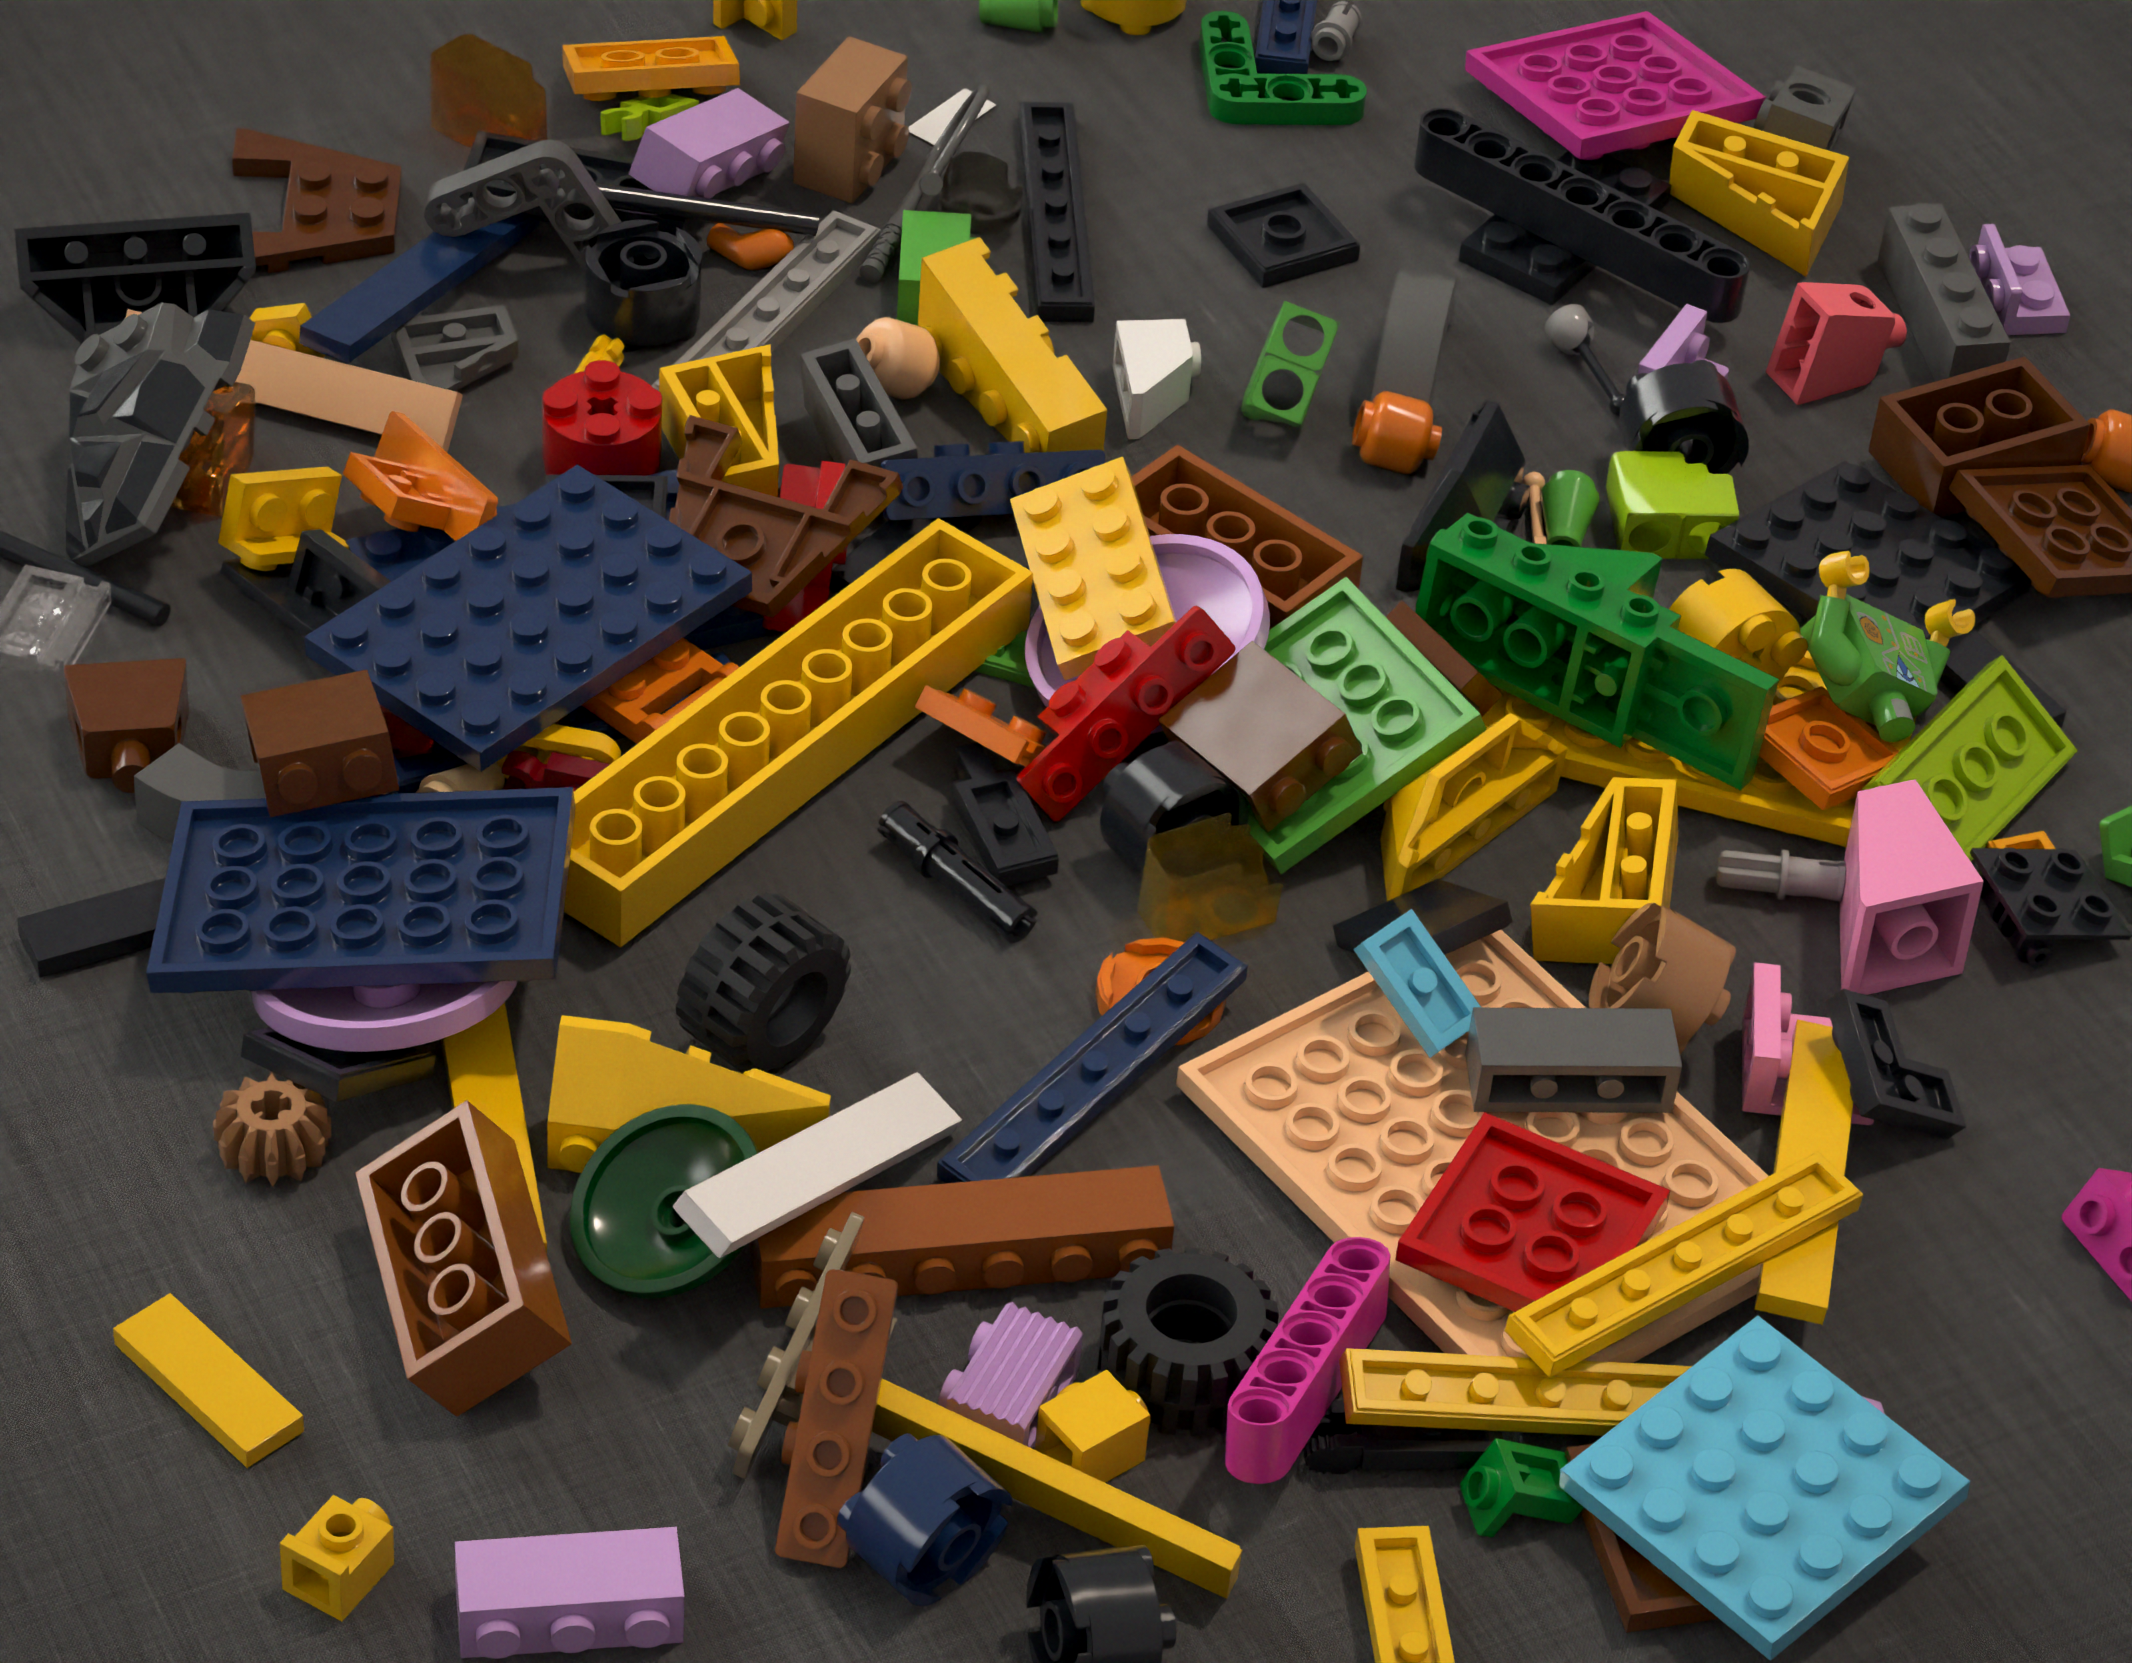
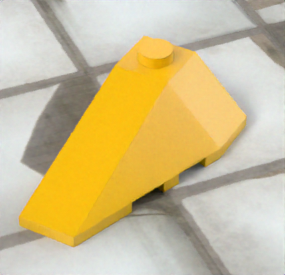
M562 1015L558 1031L547 1121V1168L582 1173L585 1165L598 1147L621 1126L646 1112L679 1104L701 1105L725 1113L749 1134L759 1152H762L830 1117L831 1095L758 1069H751L740 1074L710 1063L711 1052L691 1045L684 1054L650 1041L652 1031L630 1023Z

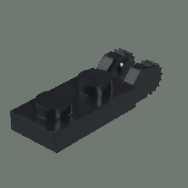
M1333 1400L1311 1435V1441L1306 1443V1447L1303 1449L1305 1465L1309 1466V1470H1314L1315 1473L1322 1472L1323 1474L1326 1472L1346 1474L1360 1465L1361 1469H1470L1494 1439H1503L1502 1431L1346 1424L1344 1400Z

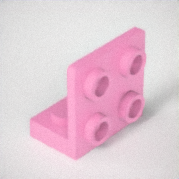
M1754 962L1742 1016V1111L1782 1115L1786 1080L1789 1077L1791 1067L1792 1036L1797 1019L1833 1027L1830 1018L1791 1014L1792 995L1791 993L1781 992L1780 965ZM1853 1102L1851 1123L1872 1125L1875 1120L1862 1117L1859 1109Z

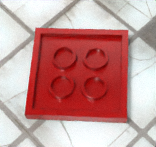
M1484 1112L1399 1239L1395 1260L1516 1312L1645 1243L1667 1209L1671 1190Z

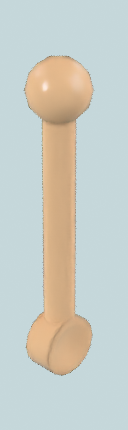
M1534 471L1524 476L1522 484L1530 486L1529 503L1532 543L1546 544V537L1543 532L1540 495L1545 485V479L1540 473Z

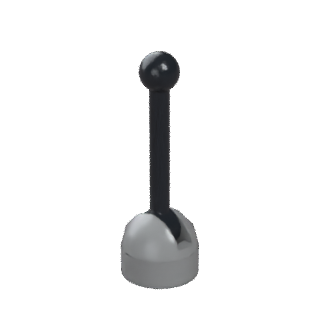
M1570 304L1559 308L1548 318L1545 324V333L1559 351L1569 355L1580 354L1609 397L1610 411L1619 417L1620 408L1626 395L1619 393L1590 349L1595 336L1592 319L1581 305Z

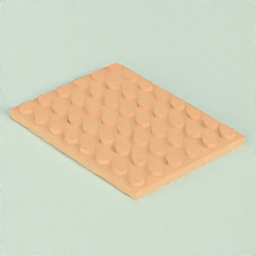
M1502 930L1445 955L1481 1007L1586 1008ZM1368 971L1178 1066L1176 1086L1334 1243L1345 1238L1364 1237L1381 1242L1388 1248L1391 1255L1388 1297L1444 1353L1530 1358L1505 1332L1508 1316L1514 1313V1311L1395 1260L1399 1239L1484 1113L1474 1112L1465 1057L1469 1031L1429 1058ZM1678 1092L1676 1093L1672 1113L1486 1112L1671 1190L1667 1209L1647 1241L1768 1177L1758 1165ZM1761 1263L1582 1361L1634 1363L1757 1294Z

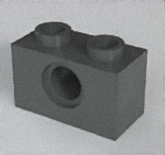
M1796 65L1786 82L1777 80L1769 100L1765 99L1759 110L1754 128L1832 151L1842 134L1857 87Z

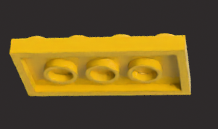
M1123 456L1010 499L1029 568L1033 572V582L1056 662L1065 681L1081 675L1094 663L1096 653L1104 644L1112 639L1120 638L1127 630L1151 647L1176 623L1132 477Z

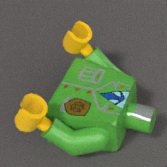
M1850 551L1830 554L1819 565L1821 581L1828 588L1827 595H1820L1816 615L1800 628L1801 635L1807 640V649L1833 703L1839 709L1876 725L1882 740L1898 742L1912 734L1915 729L1913 719L1925 713L1930 708L1932 702L1935 701L1938 693V682L1951 654V651L1946 647L1949 639L1967 634L1973 629L1975 624L1974 612L1971 609L1957 612L1952 616V610L1956 603L1955 599L1932 606L1925 614L1926 629L1931 635L1930 640H1926L1922 629L1846 594L1847 587L1862 585L1867 581L1869 577V562L1865 556L1851 557Z

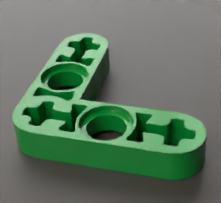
M1223 10L1213 11L1202 18L1199 38L1200 58L1208 108L1211 115L1217 120L1228 124L1350 125L1359 122L1364 117L1367 88L1358 78L1341 74H1257L1247 20L1237 13ZM1222 37L1226 38L1228 42H1221ZM1227 65V66H1234V67H1237V68H1233V69H1232V68H1224V67H1221V66ZM1279 98H1292L1297 101H1287Z

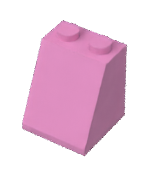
M1916 779L1858 791L1844 857L1846 866L1842 900L1839 902L1841 990L1847 989L1869 995L1963 974L1983 887V879Z

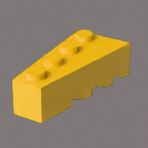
M978 237L922 257L918 326L928 330L935 339L940 357L939 372L949 381L952 389L956 393L962 394L981 413L985 422L990 426H994L1009 442L1024 441V453L1079 450L1104 451L1107 408L1067 355L1059 358L1054 355V348L1048 335V328L1038 315L1030 318L1026 317L1013 299V297L1017 296L1019 290L1006 272L996 276L985 261L989 259L991 251L983 240Z

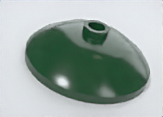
M679 1104L657 1108L621 1126L591 1156L574 1190L570 1210V1229L575 1249L581 1261L600 1282L610 1289L637 1298L655 1299L678 1295L690 1291L715 1277L738 1256L745 1245L721 1258L717 1257L687 1223L681 1226L684 1220L675 1211L673 1205L685 1190L760 1153L755 1142L734 1119L725 1113L710 1107L694 1104Z

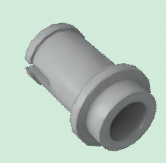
M1337 2L1328 11L1326 19L1316 24L1311 32L1310 39H1312L1311 45L1318 57L1327 61L1340 60L1349 53L1352 48V36L1362 21L1361 13L1355 5H1352L1348 14L1345 15L1343 12L1348 2Z

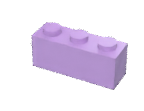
M736 88L647 126L629 175L653 191L710 199L715 194L734 185L739 186L756 175L772 171L784 155L785 144L782 142L790 122L739 88Z
M677 1527L455 1542V1582L461 1658L488 1657L498 1659L516 1654L558 1651L578 1653L587 1649L629 1646L651 1648L661 1644L683 1643L684 1588Z

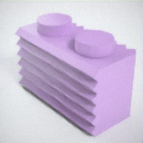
M1014 1302L1007 1303L994 1324L983 1321L979 1325L969 1348L968 1360L970 1363L964 1372L953 1369L949 1373L943 1384L938 1405L1027 1447L1033 1448L1036 1441L1039 1406L1055 1398L1062 1389L1072 1384L1073 1380L1077 1378L1080 1367L1083 1333L1077 1326L1069 1328L1065 1322L1056 1323L1052 1317L1044 1319L1039 1312L1031 1314L1026 1307L1019 1309Z

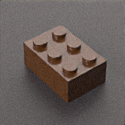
M2024 356L1880 397L1868 452L1907 494L1913 496L1919 502V505L1943 518L1966 511V507L1949 490L1957 470L2080 465L2090 424Z

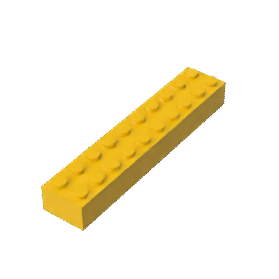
M936 519L574 791L576 810L564 912L621 948L922 711L915 708V705L926 685L935 690L949 691L981 666L990 655H995L997 650L1004 644L1006 646L1013 641L1018 633L1027 630L1030 621L1033 572L943 520Z

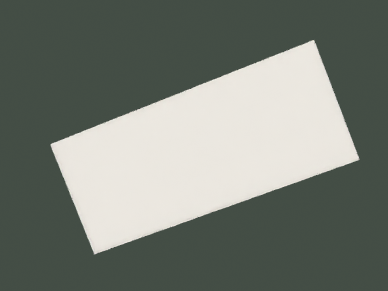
M964 88L909 126V132L935 145L949 122L972 92ZM986 100L977 118L995 107L996 104Z

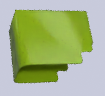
M1620 451L1614 453L1610 458L1606 492L1617 550L1654 553L1663 559H1710L1704 555L1710 535L1739 520V509L1731 475L1711 474L1708 472L1706 465L1702 463L1688 464L1685 462L1684 455L1680 452Z

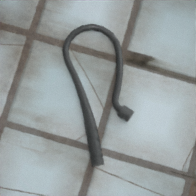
M981 84L970 94L932 148L908 193L884 226L878 240H876L872 250L862 264L860 275L865 281L870 283L878 282L898 249L902 237L903 210L915 211L923 193L934 196L942 190L943 181L940 176L984 106L990 93L988 85Z

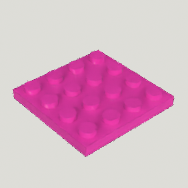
M1648 11L1466 51L1465 70L1538 126L1545 134L1551 136L1569 150L1572 155L1584 160L1599 159L1605 153L1627 148L1643 149L1653 142L1678 138L1692 110L1738 124L1756 119L1766 99L1763 94Z

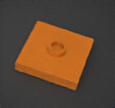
M1820 686L1772 706L1759 756L1824 811L1857 797V792L1862 791V788L1899 750L1889 742L1882 740L1879 734L1861 718L1839 709L1833 703L1828 691L1823 686Z

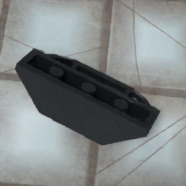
M250 213L14 229L20 289L81 344L93 334L100 335L120 325L125 319L128 309L143 313L160 303L176 304L193 318L208 309L224 312L256 272Z
M1487 400L1481 405H1477L1474 409L1472 417L1402 543L1396 590L1406 593L1420 590L1430 542L1440 529L1447 530L1466 513L1488 519L1509 533L1512 526L1510 519L1515 518L1519 520L1522 517L1530 491L1529 485L1522 484L1525 458L1499 403Z

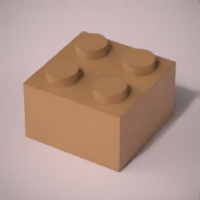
M848 36L796 92L794 184L852 204L868 186L876 184L882 170L893 157L898 158L901 156L909 138V128L904 125L905 107L909 101L912 89L911 82L907 80L908 56Z

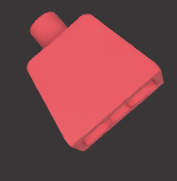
M1797 283L1765 372L1796 405L1867 385L1875 378L1885 349L1900 347L1905 342L1907 335L1905 322L1900 315L1892 313L1869 288L1862 285Z

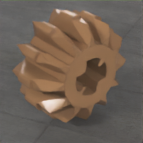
M272 1071L266 1081L256 1082L244 1076L239 1090L224 1091L220 1110L216 1111V1119L213 1121L214 1140L218 1142L220 1157L224 1161L225 1169H239L245 1183L259 1176H265L272 1187H274L279 1176L288 1175L301 1181L306 1167L321 1166L322 1158L325 1155V1147L329 1146L328 1138L332 1136L331 1117L327 1116V1108H325V1101L321 1094L291 1080L285 1082L278 1081Z

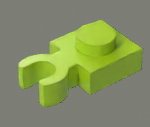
M670 94L659 98L639 96L620 102V108H611L600 113L601 135L607 136L622 132V140L631 141L639 139L643 136L647 126L699 105V100Z

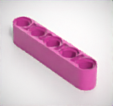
M1350 1237L1336 1241L1328 1249L1230 1397L1227 1410L1225 1465L1227 1471L1235 1478L1247 1483L1265 1484L1277 1481L1288 1473L1342 1388L1339 1359L1346 1348L1366 1349L1384 1322L1388 1305L1391 1255L1388 1248L1381 1242L1364 1237Z

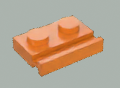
M926 685L915 705V708L1013 763L1021 764L1025 767L1047 747V745L1042 743L1047 732L1017 716H1013L1009 724L992 715L997 706L995 703L966 688H963L960 696L957 697Z

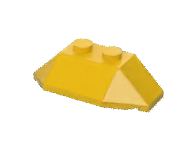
M1509 713L1487 726L1484 732L1387 799L1383 807L1386 811V816L1380 838L1387 901L1436 879H1441L1555 793L1568 748L1513 713Z

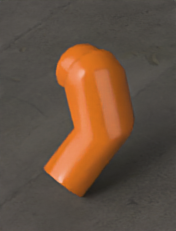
M718 223L711 228L706 242L709 248L750 271L775 265L794 249V242L791 236L781 230L762 229L742 235L722 223Z

